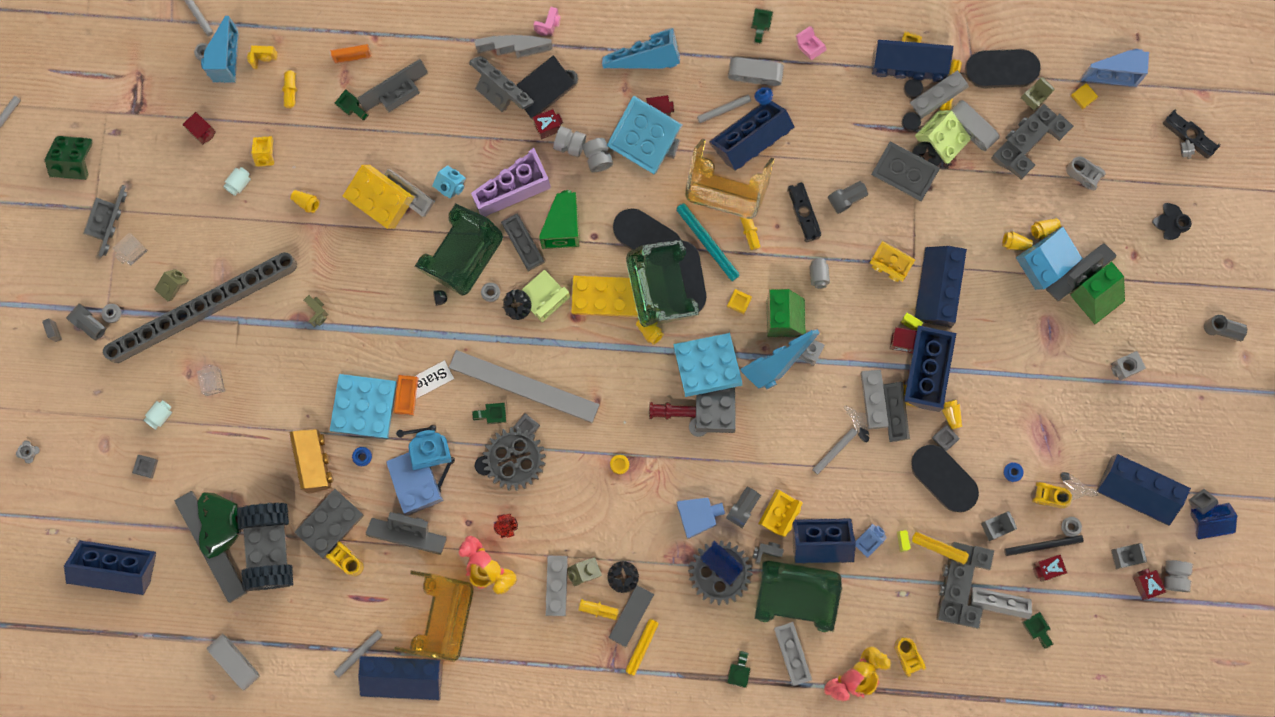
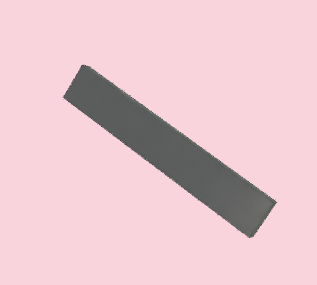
M190 491L174 500L199 547V533L202 524L198 516V500L194 492ZM205 532L206 537L204 540L209 536L207 532ZM206 546V548L209 550V553H211L210 551L212 548ZM226 552L210 559L203 554L228 603L247 594V591H243L242 582Z

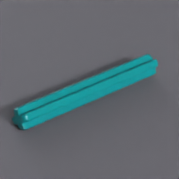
M680 204L676 209L728 278L731 281L736 280L740 275L686 204Z

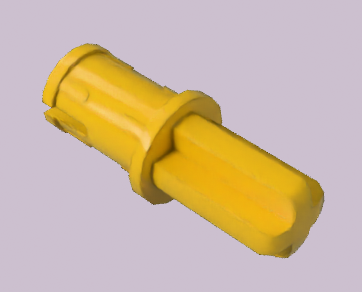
M294 71L284 72V87H282L284 107L289 109L295 106V93L297 92L295 87L296 73Z
M751 212L743 213L739 216L744 229L743 235H746L750 250H757L761 247L757 236L758 229L754 226Z
M581 599L578 611L593 614L595 617L601 616L612 620L617 619L619 612L617 608L602 605L601 602L594 603Z

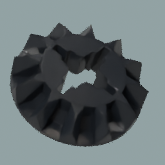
M921 142L914 147L913 154L925 159L922 156L927 151L928 156L931 157L928 159V162L939 166L942 158L930 142Z
M518 289L506 293L502 307L506 312L505 315L514 320L526 318L532 306L528 294ZM515 300H516V303H522V304H523V305H520L519 307H517V309H516V307H511V305H512L513 303H515Z
M620 561L611 566L608 571L607 580L610 587L616 592L627 593L636 587L639 574L633 564ZM622 568H624L625 575L632 576L625 579L624 586H622L621 579L614 578L617 575H621Z

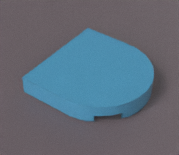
M421 431L409 443L408 449L413 470L452 462L446 438L435 431Z

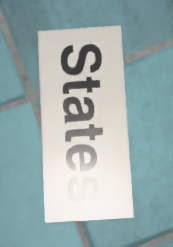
M445 360L415 376L419 378L416 399L454 379Z

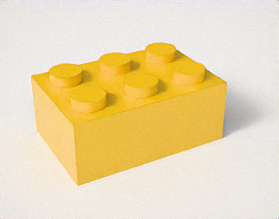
M361 165L342 197L386 229L396 228L415 198L371 165Z

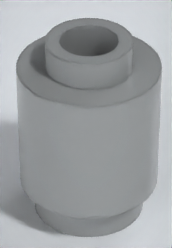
M824 259L811 261L809 266L811 285L817 289L826 288V285L830 284L829 265L826 264Z

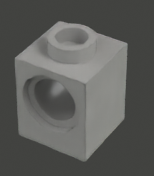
M814 340L799 359L814 366L825 345Z
M1138 351L1111 363L1112 372L1115 377H1118L1119 381L1146 369ZM1124 362L1129 364L1130 371L1124 369Z

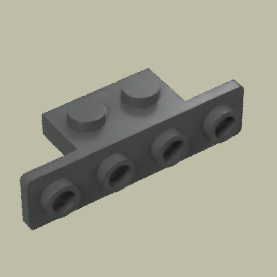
M479 56L470 60L469 64L481 74L475 89L501 112L507 110L510 101H513L521 109L533 105L534 101L506 78L501 71L492 66L487 59Z
M418 59L357 99L365 112L382 103L389 113L420 94V91L413 82L428 74V71L421 59Z
M124 185L119 188L114 204L95 198L83 234L102 240L96 256L98 259L102 258L103 255L106 256L110 245L107 244L109 237L112 238L116 227H113L114 220L119 219L121 209H119L120 203H124L127 192H125L126 186Z
M1103 243L1078 262L1059 280L1048 286L1046 291L1057 301H1060L1116 258V254Z
M392 512L388 516V522L371 518L366 531V536L439 555L442 554L447 539L446 536L428 532V522L421 518H412L402 513Z

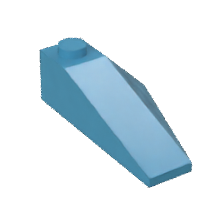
M671 28L650 35V40L643 43L639 40L630 49L621 48L603 56V68L663 69L675 67L680 63V54L674 29Z
M811 330L788 343L789 347L777 348L773 350L772 356L760 357L740 370L758 389L765 387L770 389L777 385L776 381L784 376L820 332L819 330Z

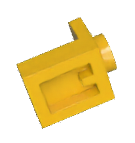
M251 45V51L247 55L248 63H250L253 69H258V59L264 62L277 60V51L273 46Z
M272 136L254 137L251 154L255 166L274 165Z

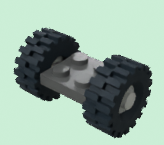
M261 503L237 508L238 529H243L246 569L241 570L243 591L293 586L292 565L287 564L284 526L289 524L287 504Z

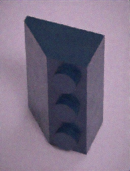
M794 519L792 529L795 563L854 562L856 543L851 519Z

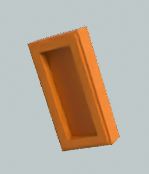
M368 44L331 50V56L337 64L371 58V51Z
M398 375L394 414L414 416L418 377Z

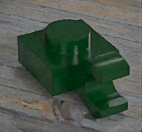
M755 8L751 27L757 29L754 43L761 44L764 31H770L773 11Z
M346 89L334 103L349 116L354 112L363 121L369 116L358 107L360 105L358 99Z
M505 403L485 404L486 410L472 411L473 421L487 419V425L506 423Z
M1040 612L1022 622L1032 640L1038 637L1044 649L1054 645L1046 633L1051 628Z
M740 651L738 663H731L727 679L728 684L747 688L751 668L745 666L749 653Z

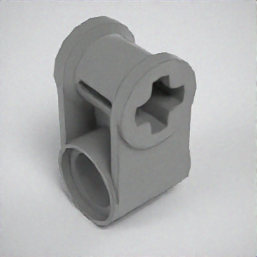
M1084 157L1074 158L1066 167V172L1070 177L1090 190H1096L1098 187L1097 183L1106 175L1102 168L1089 162ZM1074 164L1079 165L1081 171L1076 170Z

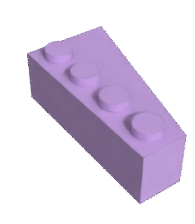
M533 148L526 156L517 159L515 164L499 172L500 174L493 180L490 179L471 194L479 214L483 218L551 189L545 170Z

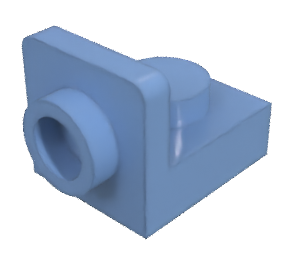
M872 524L855 541L856 547L868 558L887 537L881 527Z

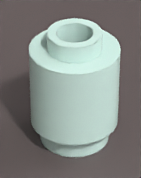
M242 167L240 169L235 168L224 181L225 185L223 187L234 196L237 193L240 194L251 180L248 177L250 173Z
M163 400L161 402L156 401L145 414L146 417L143 421L156 430L173 413L170 411L172 407Z

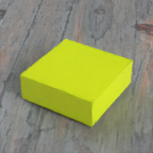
M906 313L901 320L903 325L917 331L918 325L922 326L923 324L922 321L909 313Z
M908 531L897 532L900 552L910 550Z

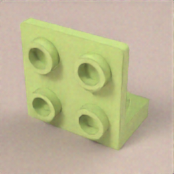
M938 110L915 135L919 142H930L944 163L947 164L971 140L952 111Z
M545 270L522 289L530 297L532 304L531 312L541 322L545 321L570 298L569 291L565 287L562 288Z

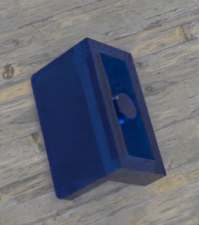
M1230 503L1216 505L1205 514L1200 513L1197 509H1191V517L1197 525V539L1228 535L1236 532L1238 515Z
M713 541L711 547L700 557V560L729 586L739 577L744 569L716 541Z

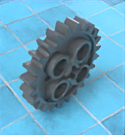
M511 427L510 433L503 429L502 436L495 433L497 439L490 438L492 445H485L489 452H483V455L488 457V459L482 461L484 464H488L484 470L491 471L488 474V478L495 477L493 480L494 484L500 481V488H503L506 484L508 491H510L512 486L518 491L519 485L526 489L527 482L533 485L531 479L539 480L536 475L537 472L543 473L540 466H546V463L541 461V459L546 458V455L540 454V452L544 450V447H538L541 441H533L535 434L529 437L528 430L522 434L521 428L514 432ZM518 442L525 443V449L517 451L515 450V445ZM498 450H507V455L504 458H498ZM527 452L531 453L529 456L520 457L526 454ZM512 455L520 457L517 459V463L509 461L512 459ZM530 460L532 462L531 468L523 469L521 466L523 461ZM509 461L502 466H498L500 462ZM506 467L513 468L514 471L511 476L503 475Z
M721 540L719 546H717L715 541H713L711 548L705 544L706 550L703 551L699 548L700 556L693 555L696 562H690V565L694 567V569L688 570L689 573L694 574L693 577L689 578V581H695L692 589L698 587L699 590L696 595L703 593L702 600L704 601L709 597L710 604L713 603L714 599L717 600L718 605L721 604L722 600L728 605L729 598L736 602L735 595L737 594L739 597H742L741 590L748 591L745 583L751 584L747 577L752 576L753 573L747 572V569L751 568L752 565H746L745 563L749 557H742L745 552L744 550L739 553L737 552L738 545L732 549L731 542L724 546L723 540ZM721 553L726 556L724 564L716 562L715 557L717 554ZM708 559H711L719 570L722 568L725 570L723 574L733 583V586H729L722 576H716L717 571L708 563ZM703 567H709L712 570L710 577L702 576L701 569ZM732 568L738 569L740 572L739 578L732 579L729 576V570ZM720 581L725 584L723 592L715 590L714 585L716 582Z

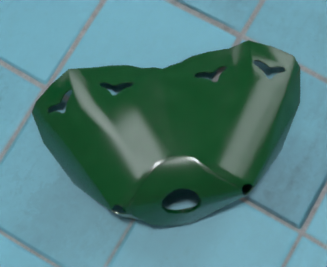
M204 492L197 503L198 516L202 524L199 533V548L210 559L228 550L239 537L241 529H238V523L235 520L238 505L215 493ZM205 532H207L209 536L204 540L206 537ZM206 546L212 548L210 551L211 553H209V550L206 548Z

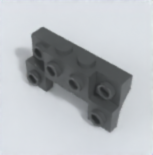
M1043 104L1029 118L1024 117L1018 124L1019 128L1016 131L1012 130L1005 137L1007 141L991 159L1022 180L1035 167V164L1025 155L1048 132L1060 141L1074 126L1061 114L1057 116Z
M952 542V547L968 553L969 557L965 564L949 558L948 564L944 565L942 576H945L944 584H940L938 595L941 596L936 620L979 629L983 609L968 606L967 604L974 569L976 567L991 570L994 550Z

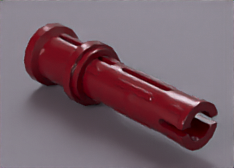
M649 402V419L660 417L669 420L671 417H696V406H675L669 402L665 404Z

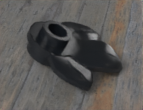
M1164 203V214L1152 221L1157 229L1164 231V239L1166 240L1177 239L1181 233L1187 232L1192 225L1190 217L1182 214L1180 207L1171 203ZM1182 221L1184 226H1180L1178 222Z

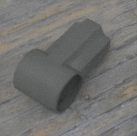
M860 180L843 190H836L827 198L836 213L839 214L850 208L855 202L867 197L868 192L866 186Z
M78 304L66 317L73 325L79 329L81 328L95 341L101 338L107 329L81 304Z
M1215 315L1204 323V330L1209 335H1220L1240 342L1247 335V325L1228 320L1223 315ZM1214 322L1218 324V329L1214 326Z
M746 487L726 519L743 529L761 495L752 488Z

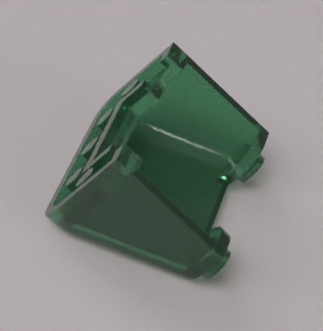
M455 203L448 214V220L452 228L433 256L429 254L422 255L415 267L452 291L464 296L470 292L501 244L503 234L489 218Z
M682 240L642 245L630 251L626 256V264L640 324L643 327L699 315L698 303L693 298H687L680 270L679 262L686 255V249L683 246Z
M764 561L762 563L754 619H758L761 622H769L774 619V616L814 622V626L820 632H834L842 592L841 575L830 570L776 561Z

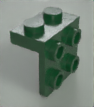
M67 136L55 137L44 159L49 177L87 180L88 171L85 159L93 144L92 139Z

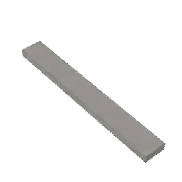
M458 350L455 351L449 366L451 370L593 423L600 406L587 399Z

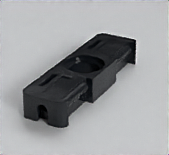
M1176 109L1173 110L1163 121V125L1184 142L1189 140L1190 143H1194L1195 150L1206 159H1209L1220 147V143L1218 145L1204 135L1205 131L1192 121L1187 122L1176 113ZM1187 130H1193L1196 133V138H1189Z
M800 182L796 186H789L787 192H789L798 224L802 228L805 237L804 241L811 242L819 239L822 233L804 184ZM807 208L810 214L807 217H802L799 214V210Z

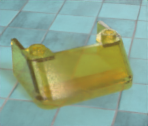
M701 139L693 150L685 190L687 200L694 204L743 218H754L758 214L766 194L774 158L769 159L762 173L754 174L749 184L714 175V163L710 159L702 157L706 139Z
M411 571L410 575L424 578V592L427 595L433 596L425 635L418 634L414 636L410 649L395 647L394 651L456 661L462 651L473 597V586L466 581Z

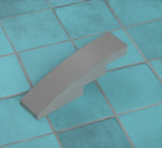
M504 35L474 40L477 53L496 49L497 56L515 52L516 57L521 58L553 50L551 39L535 36Z

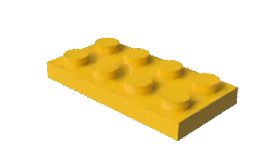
M573 276L571 313L573 315L648 317L650 279Z

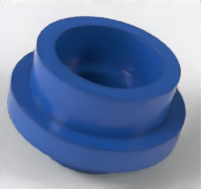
M767 87L760 88L754 95L755 100L761 105H766L773 99V92Z
M359 447L354 450L352 460L356 465L363 467L371 462L372 454L369 449ZM361 454L366 455V458L364 460L359 459V456Z
M1012 462L1005 466L1003 473L1008 481L1017 482L1022 479L1024 471L1020 464ZM1011 469H1016L1017 475H1012Z

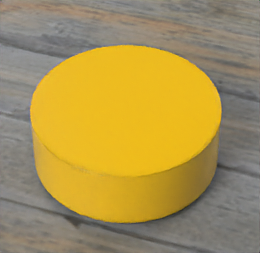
M616 455L610 461V468L617 475L625 474L629 469V460L624 455Z

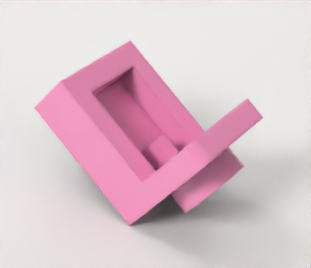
M550 7L545 23L534 21V30L539 35H553L554 29L559 26L561 18L558 15V9Z
M811 26L796 35L799 49L809 59L813 60L826 51L825 44L815 36Z

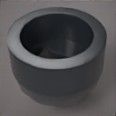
M433 291L436 306L447 302L448 298L445 291Z

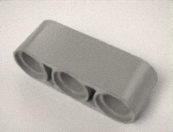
M733 57L730 59L728 78L740 82L780 86L782 84L784 65L777 62Z
M959 101L950 110L969 134L971 141L981 150L987 151L1000 138L998 132L965 101Z
M221 634L207 647L209 653L242 690L245 691L260 677L256 669L224 634Z

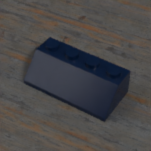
M878 39L873 52L871 75L881 78L895 76L897 79H905L907 77L918 79L919 81L931 79L934 82H941L949 75L954 46Z
M771 101L766 105L760 104L710 140L709 143L726 165L736 171L742 168L749 160L757 157L767 147L772 146L782 136L787 135L795 126L787 110Z
M953 246L925 247L915 318L923 323L953 327L957 318L967 249Z
M918 325L905 392V402L921 409L940 412L943 409L957 333Z
M1116 454L1110 458L1096 492L1170 526L1184 506L1191 488Z
M79 540L64 565L66 584L144 595L151 582L156 552Z
M360 656L358 672L360 697L440 700L443 660Z

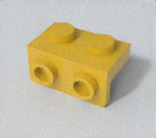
M882 241L870 264H872L874 270L880 273L882 271L888 273L890 279L899 282V280L903 282L916 259Z
M776 489L758 524L776 535L785 537L791 531L792 523L795 517L799 515L803 502Z

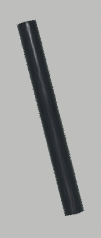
M1082 535L1005 548L1004 553L1005 556L1083 543L1084 539Z

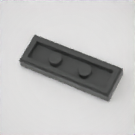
M518 213L501 222L528 272L545 263Z
M903 382L884 384L883 389L889 424V442L910 440Z
M637 585L609 638L627 647L654 594Z

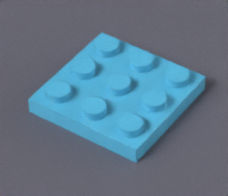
M633 96L607 146L652 174H656L683 124Z
M730 333L673 344L685 397L742 386V379Z
M339 374L330 431L388 439L397 382Z

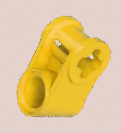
M1036 482L1037 490L1035 498L1032 499L1033 503L1058 508L1070 506L1072 494L1068 489ZM1065 494L1069 499L1067 502L1061 503L1057 500V496Z
M340 541L337 542V546L330 554H326V557L348 575L359 576L363 572L364 565L362 561ZM352 562H356V570L350 572L349 565Z
M904 637L897 639L894 648L905 675L911 677V674L921 669L923 671L926 670L925 663L913 640ZM903 641H907L909 644V649L906 652H902L900 649Z

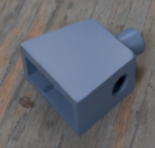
M709 498L677 502L687 539L716 526L715 517L725 514L723 504L719 503L711 506Z

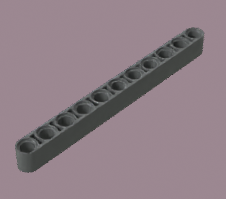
M280 253L108 343L103 348V355L114 363H121L293 273L297 268V262L289 253ZM285 260H291L288 266H283ZM273 268V273L267 276L266 271ZM256 277L255 283L249 285V280ZM239 286L238 292L232 294V289ZM218 295H222V299L215 303V298ZM204 304V309L198 312V306ZM187 313V318L181 321V315ZM170 322L169 328L163 330L164 324ZM152 331V336L146 339V334ZM135 340V345L129 348V343ZM117 349V355L115 357H112V351Z

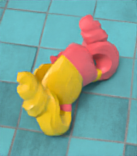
M467 536L465 538V541L459 547L460 557H470L467 563L466 576H470L469 580L474 586L482 589L495 583L493 591L496 594H503L515 585L517 578L513 571L500 568L499 564L492 560L491 556L485 552L477 538L474 536Z
M867 647L861 654L860 662L856 663L851 670L826 683L824 693L839 701L849 700V693L865 698L864 694L871 695L879 685L876 669H889L891 661L887 658L886 654L881 653L877 648Z

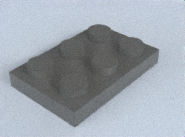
M890 141L871 175L922 202L940 167Z
M735 387L696 395V432L735 433Z
M334 489L294 533L322 559H325L326 554H329L337 546V542L341 541L364 514L339 491Z

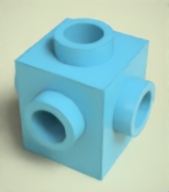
M446 166L438 171L432 187L451 199L456 194H461L465 187L463 184L466 177L450 166Z

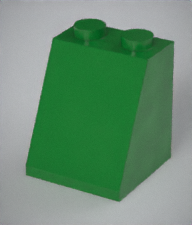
M564 190L556 194L539 235L542 249L580 247L576 192Z
M1111 261L1078 287L1070 296L1094 324H1097L1125 302V276Z
M769 289L766 299L767 337H800L805 334V299L790 289Z

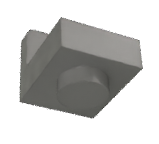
M1009 511L981 523L989 541L1017 529Z
M769 542L768 545L761 543L759 547H755L753 558L756 559L755 564H760L762 554L782 558L784 549H781L780 545Z
M1142 543L1111 550L1116 569L1147 562Z

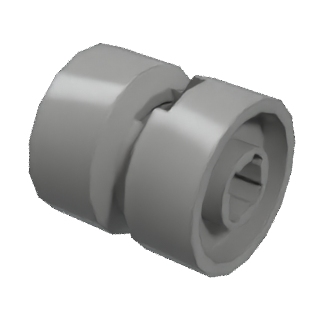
M561 126L557 132L553 148L560 152L568 151L569 155L579 158L583 151L582 146L586 141V134L578 131L572 133L571 129Z
M605 138L590 140L582 146L586 158H589L587 162L591 172H600L613 166L614 163L611 155L607 153L608 146Z
M1166 560L1165 572L1169 575L1164 577V588L1171 591L1190 592L1191 580L1188 579V576L1192 575L1193 564L1183 561Z

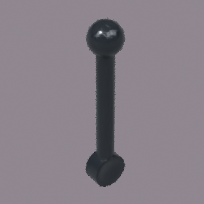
M430 425L427 428L408 431L398 430L396 435L402 438L404 435L419 433L425 430L436 431V426Z
M451 457L452 462L447 464L437 485L440 493L449 468L455 462L454 457Z

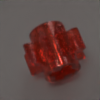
M510 513L498 515V521L494 522L496 534L500 535L501 538L515 536L513 531L518 530L517 520L511 517Z

